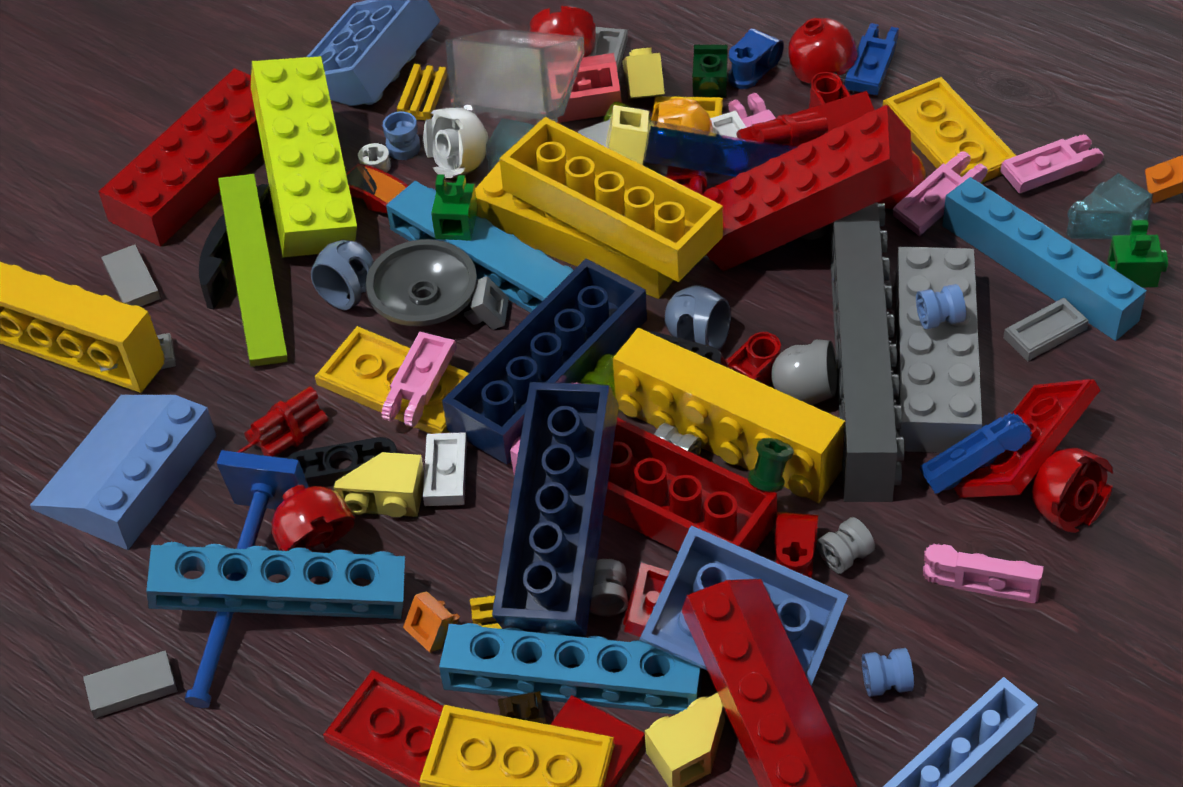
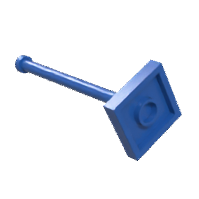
M224 450L220 452L217 466L234 504L250 506L237 549H247L248 547L255 546L266 508L276 510L284 501L282 498L283 494L292 487L301 484L305 488L309 486L299 460ZM234 572L229 574L227 579L239 581L245 575ZM216 612L193 688L187 690L184 699L189 705L198 708H208L210 706L212 697L209 695V691L234 612Z

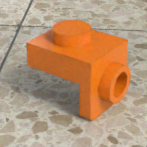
M1183 155L1145 169L1148 195L1153 203L1183 193Z

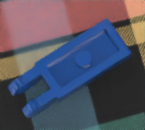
M870 23L866 35L862 36L857 48L858 58L846 75L845 87L847 90L867 91L868 94L878 95L895 52L899 28L891 27L886 40L879 39V25Z
M1009 413L989 425L986 424L981 429L920 466L919 470L935 494L942 490L952 489L962 481L964 476L977 468H985L992 464L997 456L1005 450L1017 451L1022 448L1023 444L1026 445L1027 442H1030L1029 439L1032 438L1031 429L1026 423H1023V419L1018 414Z

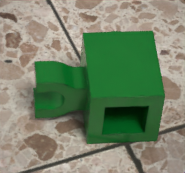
M437 174L435 183L436 195L431 211L435 239L471 241L478 211L475 184L466 183L465 175H458L456 183H449L445 181V174Z
M1132 220L1130 235L1112 236L1107 260L1108 266L1142 288L1158 287L1161 272L1167 271V251L1161 250L1158 235H1147L1148 220Z

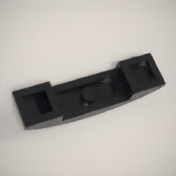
M261 184L257 186L263 225L265 227L274 212L269 185ZM224 214L209 233L199 261L201 289L207 308L213 310L229 286L225 267L231 258Z

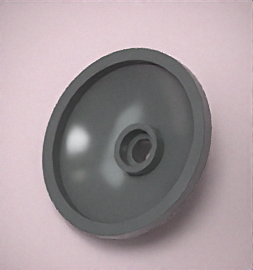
M430 239L408 241L390 248L375 260L366 277L368 300L375 311L389 321L406 326H428L454 317L471 302L477 284L474 263L463 250L450 243Z

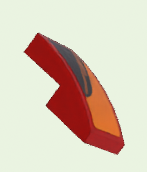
M358 163L346 173L351 197L362 198L368 210L387 213L386 204L408 187L406 183L398 178L364 164Z

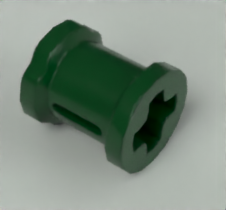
M763 438L757 443L756 449L759 454L755 468L751 469L748 474V481L760 490L778 492L784 487L785 481L782 475L786 462L792 458L794 451L789 444L781 440Z

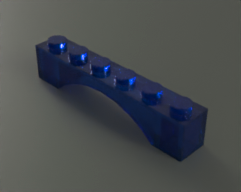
M648 120V134L643 160L648 163L736 177L740 173L747 172L771 158L778 157L797 147L740 139L682 125Z

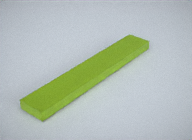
M254 174L218 178L250 367L287 362V351Z

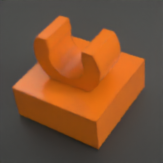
M426 591L414 596L403 628L428 652L442 649L449 624H457L460 616L458 614H451L445 608L446 603L444 601H437Z

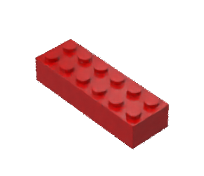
M234 68L98 191L109 222L161 247L220 191L218 178L236 176L263 151L251 92V75Z
M886 104L841 127L834 128L818 138L803 143L778 157L771 158L747 172L740 173L724 183L709 188L702 195L723 205V238L706 255L724 272L914 186L911 131Z
M617 417L604 515L678 552L691 525L748 551L756 552L776 524V492L760 490L751 485L748 479Z

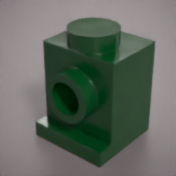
M694 45L693 97L727 98L728 45Z

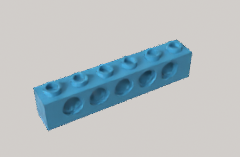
M178 542L151 545L146 590L149 609L401 619L404 597L405 556H395L393 553L385 551L375 552L372 555L354 554L348 550L320 553L312 552L306 548L276 551L264 546L231 549L221 544H209L205 547H187ZM189 571H199L203 574L197 579H187L183 576ZM234 572L245 575L239 581H231L226 578L227 575ZM275 574H281L288 578L281 583H274L268 580L270 576ZM316 576H323L329 582L317 585L312 583L310 579ZM357 578H365L371 584L361 587L355 585L352 581Z
M474 623L464 625L449 624L439 665L444 690L508 697L540 691L541 699L545 701L566 703L570 696L573 695L592 706L677 714L687 709L693 701L700 698L703 668L640 640L624 642L608 640L600 636L585 638L566 636L559 632H526L519 628H487ZM486 656H495L491 659H482ZM529 660H536L534 663H524ZM572 664L580 665L575 668H567V666ZM611 669H621L619 672H609ZM655 673L665 674L664 676H661V677H653V676H650V675L655 674Z

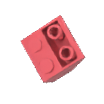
M614 53L547 63L552 105L557 123L612 115L614 105L622 106Z

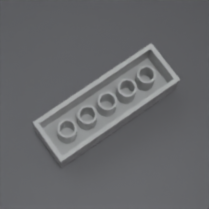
M898 247L896 268V346L899 397L897 398V405H901L902 424L898 432L899 437L904 438V451L942 453L982 428L974 249ZM958 284L966 305L965 321L950 324L945 320L936 328L924 329L920 323L916 308L917 292L928 289L934 292H941L944 286Z

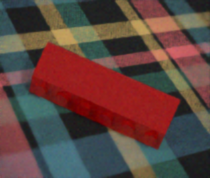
M762 579L725 580L687 595L681 612L759 787H857Z

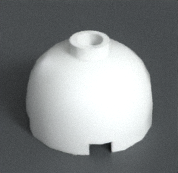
M464 108L433 110L431 114L434 115L432 119L425 121L423 131L424 148L427 158L434 157L435 163L439 166L433 167L437 174H445V178L458 177V175L471 173L483 162L487 152L488 133L484 125L474 113Z

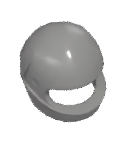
M816 339L811 344L794 345L781 352L775 359L771 371L774 388L809 405H815L835 397L837 391V362L831 340Z

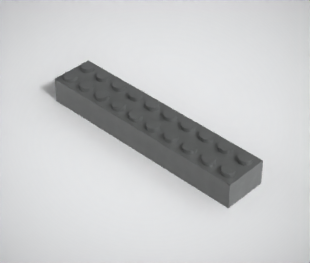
M878 202L828 224L839 418L845 420L842 461L844 502H892L894 486H901L902 480L900 461H904V438L899 437V432L896 430L901 429L902 411L901 405H896V399H893L899 397V375L894 374V370L891 369V367H896L897 350L896 344H891V340H889V338L894 337V315L886 311V309H891L892 289L891 286H887L884 283V280H889L890 265L889 258L882 256V253H887V230L880 229V226L885 225V204Z

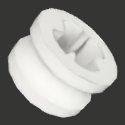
M372 143L363 146L359 150L358 158L360 164L380 169L386 173L390 170L391 162L386 146Z

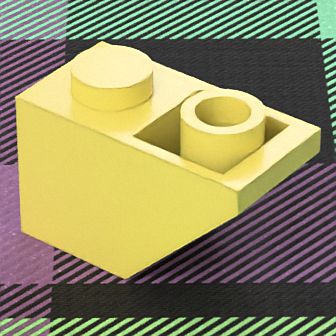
M652 48L631 50L629 52L630 56H626L622 61L628 98L638 99L664 95L660 53H652Z
M614 105L606 138V147L643 165L648 134L649 111Z
M382 452L335 481L334 491L343 498L352 514L368 513L383 514L391 517H418L424 486L422 457L416 454Z
M718 693L710 697L696 699L687 709L672 717L665 716L659 718L650 728L645 730L646 753L668 787H685L711 773L725 724V709Z

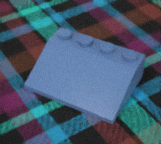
M366 0L356 2L347 9L307 57H322L330 100L349 106L359 104L372 105L382 98V92L388 84L399 77L401 68L416 56L415 51L420 45L431 38L433 35L432 31L438 25L440 19L428 0Z
M120 395L30 504L31 509L129 550L216 438L208 407L177 395Z
M691 525L640 640L707 670L681 612L686 596L725 580L762 579L806 677L812 686L848 595Z

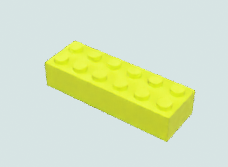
M322 57L252 61L251 92L282 256L292 257L319 254L330 243L340 240L355 241L357 223Z

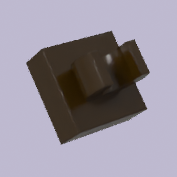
M540 691L498 699L501 716L546 724Z

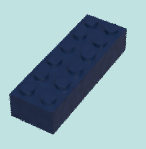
M586 258L442 400L447 430L452 433L466 432L467 442L507 465L511 461V447L522 433L530 382H577L579 384H586L622 347L635 330L647 321L646 289Z
M530 382L492 611V616L502 629L513 627L526 632H559L566 636L586 637L619 404L610 385Z

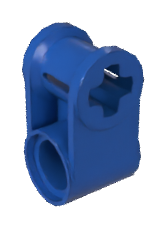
M754 28L748 30L745 36L729 50V59L732 62V69L728 73L730 85L739 89H747L756 85L770 69L778 64L783 54L784 42Z

